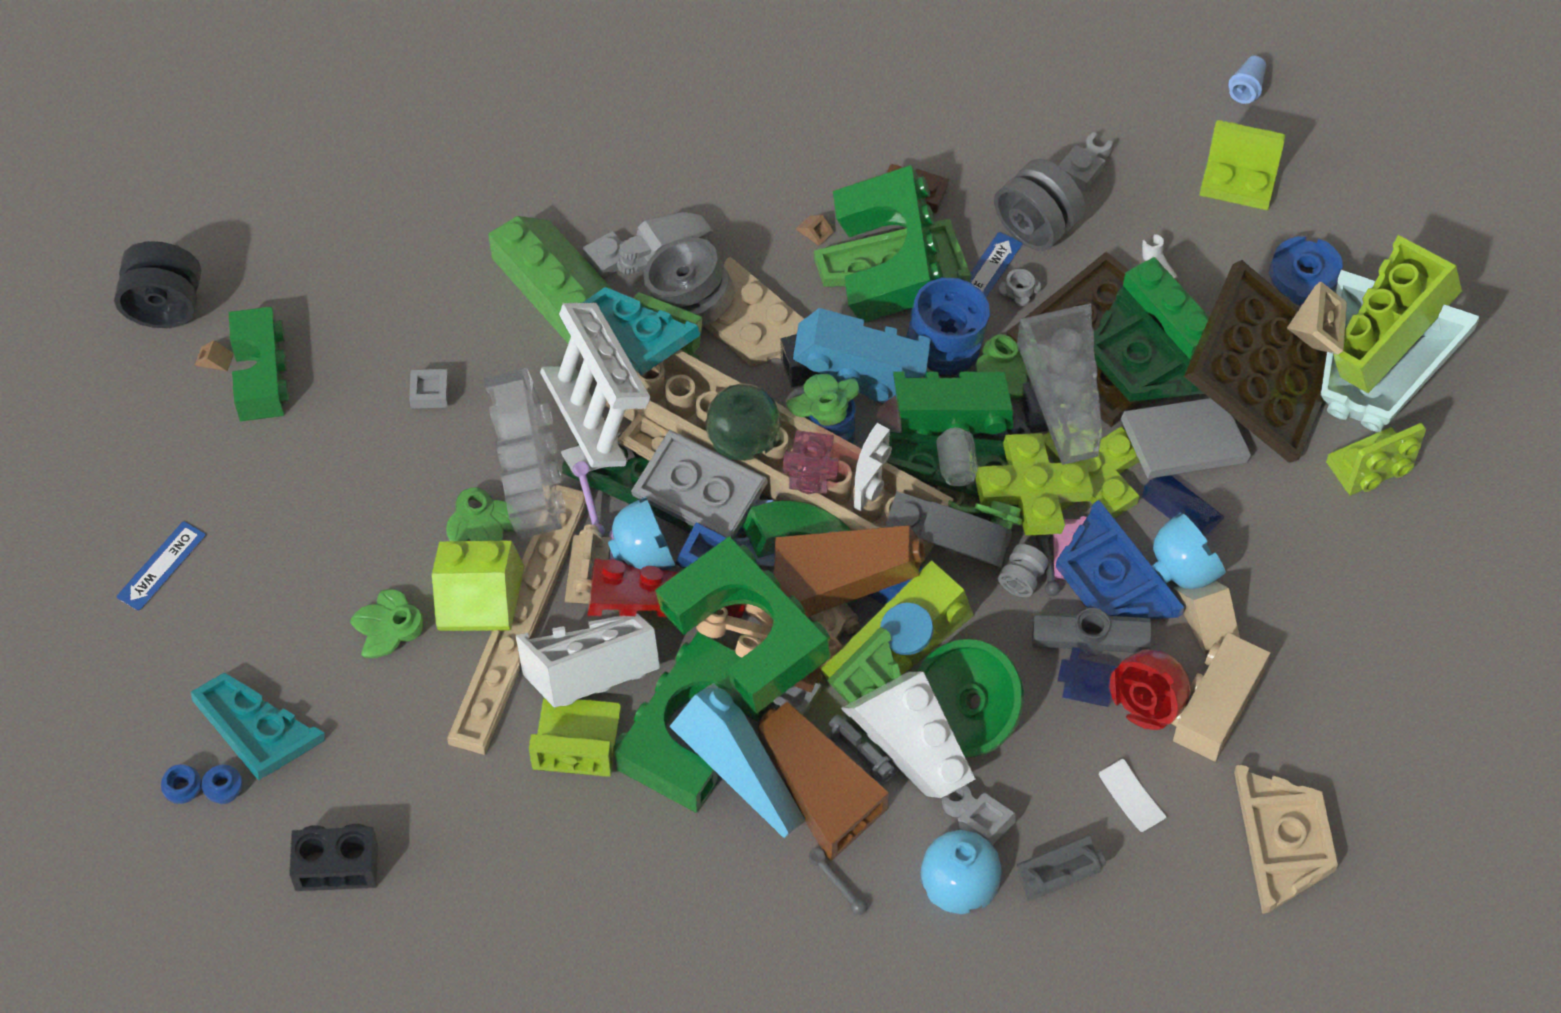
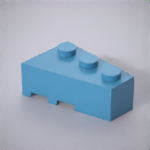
M818 308L798 323L793 360L807 366L812 371L833 376L838 383L854 378L858 382L859 393L873 401L883 404L895 396L893 371L904 372L905 378H921L926 374L930 346L929 337L919 335L917 340L898 336L896 328L886 326L884 331L863 326L864 320L822 308Z

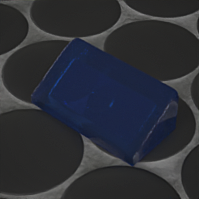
M1171 475L1153 478L1144 485L1143 499L1170 520L1180 512L1185 514L1204 537L1224 519V515Z

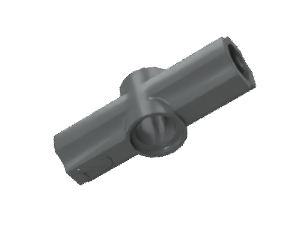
M1087 608L1079 614L1034 611L1032 646L1076 649L1078 653L1088 657L1097 656L1103 651L1136 653L1142 650H1150V618L1107 616L1105 612L1096 608ZM1093 630L1096 631L1098 634L1090 635L1084 631Z

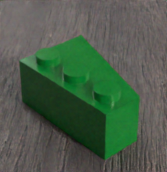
M893 371L901 433L967 438L969 435L981 433L998 434L1006 429L1013 428V409L1005 372H960L959 378H939L938 372H926V378H905L904 372Z

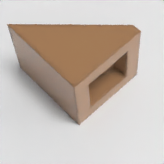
M823 214L809 216L795 228L817 245L822 244L834 233Z
M213 340L201 347L195 365L228 371L234 353Z

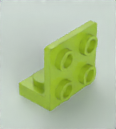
M1217 120L1199 195L1268 210L1286 136L1271 130Z
M1419 423L1396 433L1392 427H1389L1328 454L1326 463L1349 496L1362 490L1369 492L1378 487L1382 481L1394 476L1396 478L1403 477L1414 468L1426 428L1422 423Z
M544 697L537 734H531L529 743L532 770L611 777L614 760L613 747L617 740L621 705L614 702L577 699L570 705L554 708Z

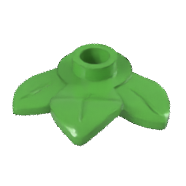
M1002 334L986 341L983 346V355L977 359L975 365L976 372H1005L1009 395L1013 398H1021L1023 383H1027V377L1035 378L1043 374V371L1018 350L1017 343L1011 337Z
M816 374L806 380L804 384L805 393L788 399L786 405L788 410L798 417L813 416L815 419H818L821 425H835L846 418L848 402L858 395L860 388L854 378L838 383L829 374Z
M472 487L463 490L458 495L455 504L456 512L447 522L446 533L449 541H468L469 539L471 541H502L504 531L521 530L522 523L519 514L508 502L493 500L485 490ZM471 500L478 501L481 507L472 508L468 502Z
M951 500L948 501L950 508L971 515L978 514L991 517L990 522L1009 530L1012 529L1013 524L1021 525L1022 519L1019 518L1021 509L1005 503L992 501L989 508L978 503L975 504V507H970L964 503L959 506Z
M393 589L380 591L377 604L361 607L350 620V623L357 631L367 635L361 653L364 658H378L391 654L401 641H412L423 630V616L416 606L408 604L407 598L402 592Z

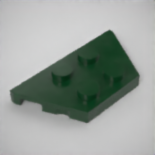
M1124 287L1119 289L1116 294V300L1109 311L1106 310L1100 320L1098 329L1093 331L1086 343L1085 352L1129 402L1203 394L1199 388L1184 377L1191 360Z

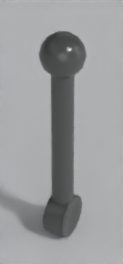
M1051 534L1036 535L1037 541L1042 545L1043 554L1049 561L1046 568L1048 583L1045 586V591L1048 595L1055 596L1059 593L1060 586L1055 582L1049 547Z
M812 849L809 853L810 863L821 867L851 903L853 913L856 915L864 914L867 909L865 901L857 899L825 861V853L822 849Z

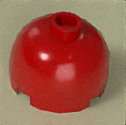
M1142 650L1125 658L1112 672L1109 688L1115 705L1118 706L1121 703L1124 709L1131 713L1125 716L1131 723L1144 729L1160 730L1173 722L1183 712L1189 701L1191 685L1184 667L1172 655L1161 650Z

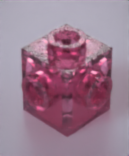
M796 430L793 450L785 451L783 473L789 474V489L798 490L805 494H827L829 479H837L839 457H833L834 435Z

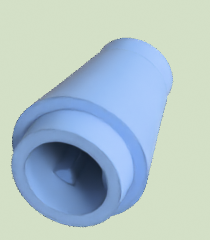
M1249 57L1230 78L1228 83L1229 93L1235 101L1248 104L1261 95L1266 62L1261 57Z

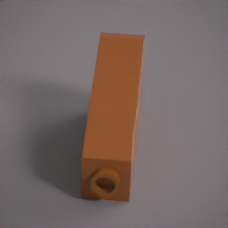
M909 525L776 537L774 576L780 583L781 591L787 597L790 595L796 597L805 610V616L809 617L918 577L920 562L925 560V546L923 540L918 538Z
M787 701L777 710L775 708L770 709L761 718L758 726L759 741L805 818V822L824 851L825 856L832 861L888 810L889 792Z

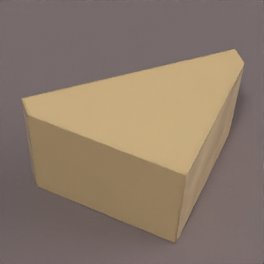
M1319 282L1315 285L1287 329L1313 349L1338 355L1343 351L1347 302L1324 283Z
M1214 581L1205 587L1186 589L1180 586L1173 588L1172 592L1184 606L1183 614L1204 654L1209 653L1214 643L1221 645L1227 633L1240 638L1228 587Z

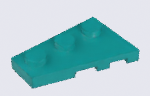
M607 287L582 302L597 303L633 368L641 376L701 335L698 325L689 321L683 324L672 319L671 314L659 310L654 312L642 307L640 301Z
M225 672L191 691V698L194 704L258 781L325 741L323 731L314 726L309 728L297 721L296 715L284 708L279 710L263 700L261 694Z

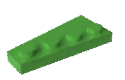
M950 219L935 221V224L930 226L931 233L935 235L938 242L939 253L935 254V260L942 269L943 277L958 278L970 282L971 274ZM907 228L814 250V261L823 287L846 286L844 276L890 260L903 246L907 236Z

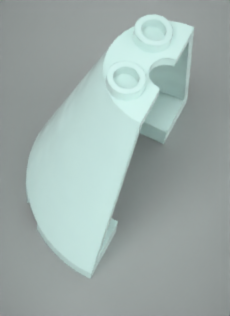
M1341 270L1338 276L1336 294L1347 302L1346 329L1352 316L1357 315L1363 305L1362 298L1367 289H1372L1375 281ZM1444 305L1435 322L1369 394L1340 378L1333 353L1327 352L1321 390L1322 398L1329 404L1327 412L1343 420L1351 417L1361 421V424L1367 429L1380 432L1383 426L1387 425L1472 334L1479 322V316Z

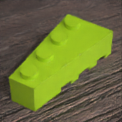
M1400 235L1396 237L1393 243L1391 255L1388 259H1384L1378 270L1379 276L1372 289L1368 288L1363 296V305L1358 314L1352 316L1345 329L1343 351L1338 355L1333 354L1340 378L1368 394L1435 322L1443 306H1449L1462 292L1456 265Z
M931 560L919 572L918 577L913 578L821 668L826 679L828 680L880 628L881 621L888 610L898 604L914 603L923 607L930 615L933 622V636L929 644L918 653L901 655L891 651L894 662L898 663L901 676L904 675L974 616L965 590Z

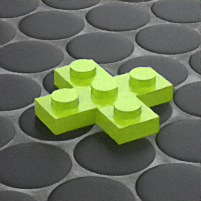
M1070 420L1043 435L1047 455L1054 463L1086 462L1093 488V495L1090 500L1092 504L1100 500L1114 519L1138 504L1139 495L1120 475L1140 462L1127 432L1122 427L1114 430L1094 444H1091ZM1060 502L1061 511L1076 502Z
M1042 433L1006 435L1003 446L1008 465L981 466L976 468L974 478L981 505L991 506L992 501L1008 505H1018V508L1021 509L1020 516L1025 536L1062 534L1065 523L1060 502L1090 501L1092 498L1093 488L1086 462L1049 463Z

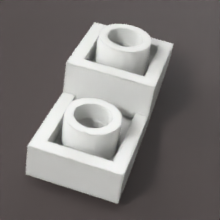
M876 423L867 437L856 467L854 508L860 511L869 499L874 501L881 493L884 486V481L881 480L882 466L888 460L892 450L889 446L890 429L879 423Z

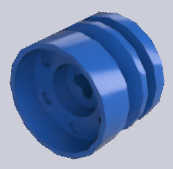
M939 278L928 282L919 289L914 300L906 338L917 340L919 335L930 338L927 368L933 372H938V375H955L967 371L976 363L981 352L984 334L990 317L989 302L983 292L972 283L958 278Z

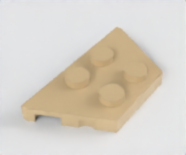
M731 256L728 257L723 267L728 271L734 284L735 294L732 303L721 317L704 327L750 367L766 363L773 358L781 359L780 338L797 334L798 323L804 320V318Z
M1236 765L1234 775L1262 913H1269L1331 875L1337 869L1338 863L1322 791L1304 785L1295 786L1288 780L1274 775L1272 779H1268L1248 772L1249 767Z

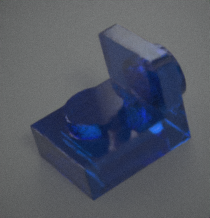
M1072 647L1070 660L1062 659L1057 680L1058 682L1065 683L1062 698L1108 707L1111 696L1109 688L1110 677L1117 666L1079 659L1080 648Z

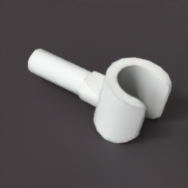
M1155 234L1153 238L1154 246H1149L1143 240V259L1147 261L1155 257L1177 280L1178 276L1163 255V238Z

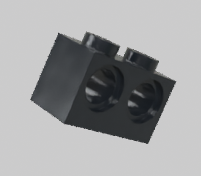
M355 823L348 824L344 828L326 829L323 826L311 825L303 830H292L289 875L295 891L377 888L378 842L373 827H366L365 825ZM352 851H363V853L355 859L346 858V856ZM311 853H323L316 860H305L306 857Z

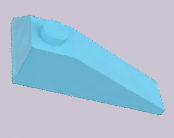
M714 683L695 694L670 727L785 838L805 821V818L743 711L733 702L729 693L718 688Z

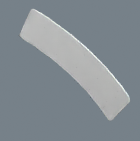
M1124 759L1099 772L1101 780L1113 798L1140 832H1144L1166 818V815L1145 791Z

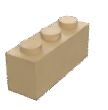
M1227 633L1221 645L1214 643L1205 660V664L1209 665L1204 675L1197 673L1190 688L1192 698L1183 712L1171 722L1172 725L1176 726L1173 741L1216 762L1265 672L1270 652L1230 633Z

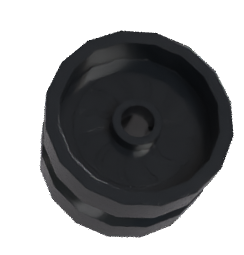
M145 241L133 244L124 251L121 259L120 277L114 296L117 310L125 318L139 325L151 328H174L184 325L192 319L195 311L196 291L202 271L199 261L189 251L177 245L158 241Z

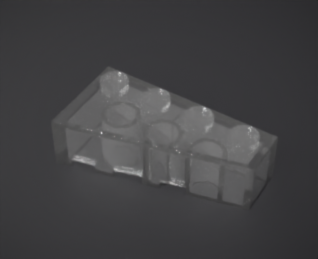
M1091 303L1020 319L1017 345L1062 465L1098 457L1102 426L1099 392L1097 391V367L1094 356Z
M527 368L484 378L486 391L489 393L494 405L490 406L489 410L498 441H495L499 461L504 472L501 473L508 515L518 539L562 529L560 514L566 512V506L561 490L557 491L556 484L561 483L562 480L557 461H552L551 454L557 453V447L552 431L548 432L547 425L553 424L548 403H541Z

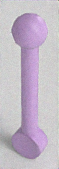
M579 461L574 464L572 468L573 473L580 479L592 525L597 526L603 536L605 528L599 523L586 476L589 466L586 462Z

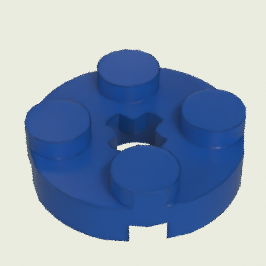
M1304 236L1293 237L1282 242L1276 248L1269 269V275L1276 288L1287 297H1290L1293 303L1301 306L1319 282L1324 283L1335 292L1337 290L1338 276L1343 268L1342 258L1331 244L1320 239L1317 240V243L1305 241L1306 237ZM1300 265H1303L1305 268L1313 267L1314 269L1312 273H1304L1300 270Z

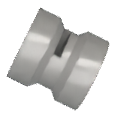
M1018 544L1010 554L1009 560L1011 563L1003 567L998 576V581L1011 594L1019 597H1030L1037 587V577L1044 574L1049 561L1037 548L1026 544Z

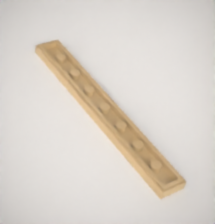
M554 483L522 559L524 571L512 629L491 632L447 737L448 745L486 755L521 669L516 635L528 633L529 639L534 638L572 545L573 536L576 535L586 511L587 504L583 491Z

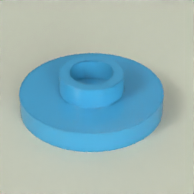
M902 603L892 607L881 621L880 627L887 629L890 633L891 641H889L891 651L897 654L912 655L918 653L929 644L933 636V622L930 615L923 607L914 603Z

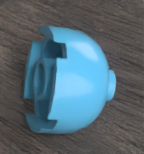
M647 497L624 507L617 514L612 525L614 539L608 541L614 559L618 561L624 560L626 564L638 569H642L645 566H655L662 570L675 567L674 559Z
M1180 512L1158 531L1153 545V551L1158 561L1153 564V567L1165 583L1173 580L1181 588L1196 589L1213 583L1226 573L1225 567L1216 552L1211 553L1206 544L1208 541L1185 514Z
M957 830L946 832L939 836L928 847L924 854L920 877L923 887L927 891V896L932 903L947 912L966 914L972 909H977L980 906L984 908L991 903L999 890L1002 869L998 852L989 840L975 832Z

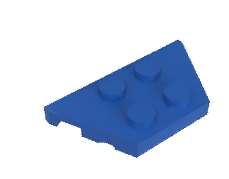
M1100 500L1094 502L1090 514L1084 523L1079 525L1073 534L1072 541L1069 545L1065 546L1056 561L1057 570L1087 608L1100 609L1107 616L1150 618L1152 620L1177 618L1183 615L1184 606Z

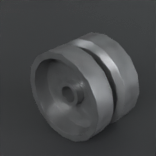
M1032 159L1015 175V178H1011L994 196L996 213L1004 227L1016 240L1022 242L1026 247L1037 251L1048 250L1064 235V231H1068L1085 214L1086 205L1084 198L1075 181L1062 168L1044 159Z
M699 237L682 238L668 243L651 257L643 273L644 284L651 297L703 317L702 327L721 317L730 307L735 294L733 281L728 271L723 267V262L717 249L710 241Z

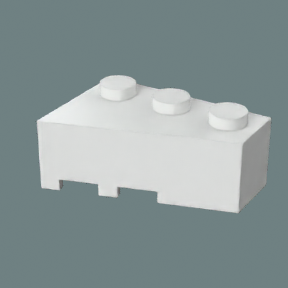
M637 613L636 616H617L590 621L589 629L567 633L564 626L552 628L553 635L529 639L528 633L516 635L522 674L554 708L570 705L577 699L593 693L605 692L612 686L628 680L640 679L647 673L660 669L654 628Z
M907 672L841 708L867 732V736L893 759L892 762L926 796L942 798L975 780L924 672Z

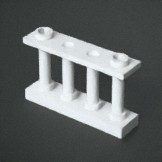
M563 303L559 315L571 338L561 366L542 367L540 373L590 466L601 468L625 466L627 460L615 440L625 410L646 409L650 395L597 303ZM581 354L584 361L578 373L576 366ZM594 377L597 385L593 396H591L589 389ZM608 401L611 407L605 421L602 413Z

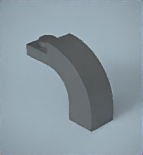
M898 491L896 492L885 527L909 525L918 538L925 542L960 553L967 558L998 568H1002L1013 535L1011 530L993 522Z

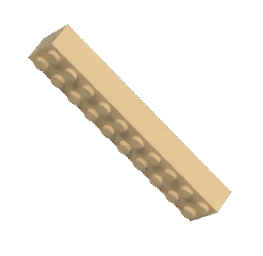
M678 350L642 376L636 371L650 395V399L646 409L625 410V418L633 421L640 413L668 431L670 429L766 477L768 483L762 494L774 501H795L816 506L840 519L851 530L885 528L897 491L949 507V500L953 502V498L886 462L882 466L881 480L884 481V486L881 493L874 501L869 499L860 511L854 508L856 467L861 448L804 417L792 414L788 408L681 350ZM607 401L605 406L610 409L611 406ZM923 541L926 558L935 544Z

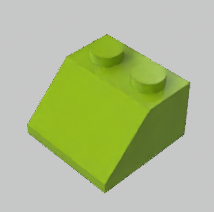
M512 541L439 542L432 570L435 619L438 631H506L512 629L524 571V564Z

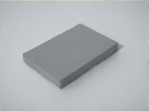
M1211 398L1124 411L1121 417V421L1147 479L1247 463L1251 456L1233 416Z
M669 429L631 492L638 499L647 497L650 505L693 527L697 522L726 538L730 536L734 539L747 518L751 507L755 505L768 481L766 477Z

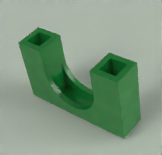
M912 165L833 191L836 219L849 238L889 225L907 228V236L903 246L890 260L844 276L848 306L857 318L864 320V323L912 308L919 289L930 281L944 278L942 269L935 260V254L939 253V246L930 226L935 224L932 210L926 203V197L930 196L929 186L925 177H919Z
M729 536L655 591L660 610L683 635L714 612L733 604L753 605L770 615L774 622L766 639L728 668L732 688L757 714L831 658L828 645L830 636L821 623L818 621L812 623L805 616V610L796 597L793 595L787 597L781 591L780 583L771 571L766 570L763 572L758 567L755 556L747 546L741 545L739 547Z
M697 632L690 643L685 642L677 653L676 664L669 673L664 672L660 676L655 687L656 693L649 703L645 701L638 708L634 717L635 723L629 732H622L617 738L613 747L616 770L687 809L698 813L718 783L717 772L699 755L676 743L669 735L666 727L671 716L680 707L689 703L695 694L713 683L730 694L733 702L743 711L744 715L759 722L769 706L767 705L756 714L731 685L728 668L741 659V657L734 650Z

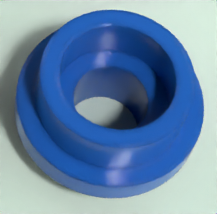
M183 764L170 767L161 780L163 795L170 802L177 804L193 800L199 794L202 786L199 773L194 768ZM181 782L189 783L183 789H175Z
M218 765L211 768L202 779L204 795L215 803L226 804L232 802L237 798L242 789L240 773L229 765ZM221 779H228L227 783L223 786L215 785Z

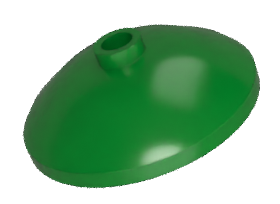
M974 639L952 641L930 653L916 671L924 672L965 758L982 756L997 749L1011 736L1017 727L1024 705L1023 684L1012 660L997 647ZM979 695L980 704L978 707L972 708V697Z

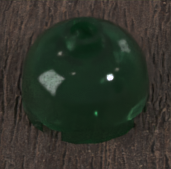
M740 383L728 386L720 391L708 406L705 423L706 434L713 443V448L719 454L730 459L747 461L754 459L755 454H759L764 450L766 454L775 446L780 435L781 418L776 402L765 390L755 385Z

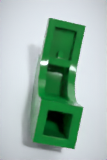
M775 501L751 507L743 525V529L758 558L775 553L776 537L852 531L831 513L816 506L795 501ZM858 599L847 602V604L855 603Z

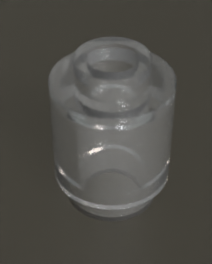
M961 428L946 430L936 440L941 475L946 479L947 484L951 486L968 485L975 480L978 471L973 435Z

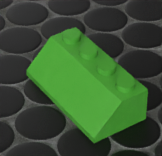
M516 216L488 233L492 259L569 344L571 335L559 315L563 303H582L603 288H612L550 220Z

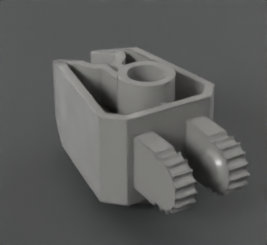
M686 212L645 220L637 228L636 236L624 242L622 241L620 244V258L617 262L618 270L624 273V275L644 271L651 257L668 243L682 238L693 237L709 241L707 237L713 230L703 216Z

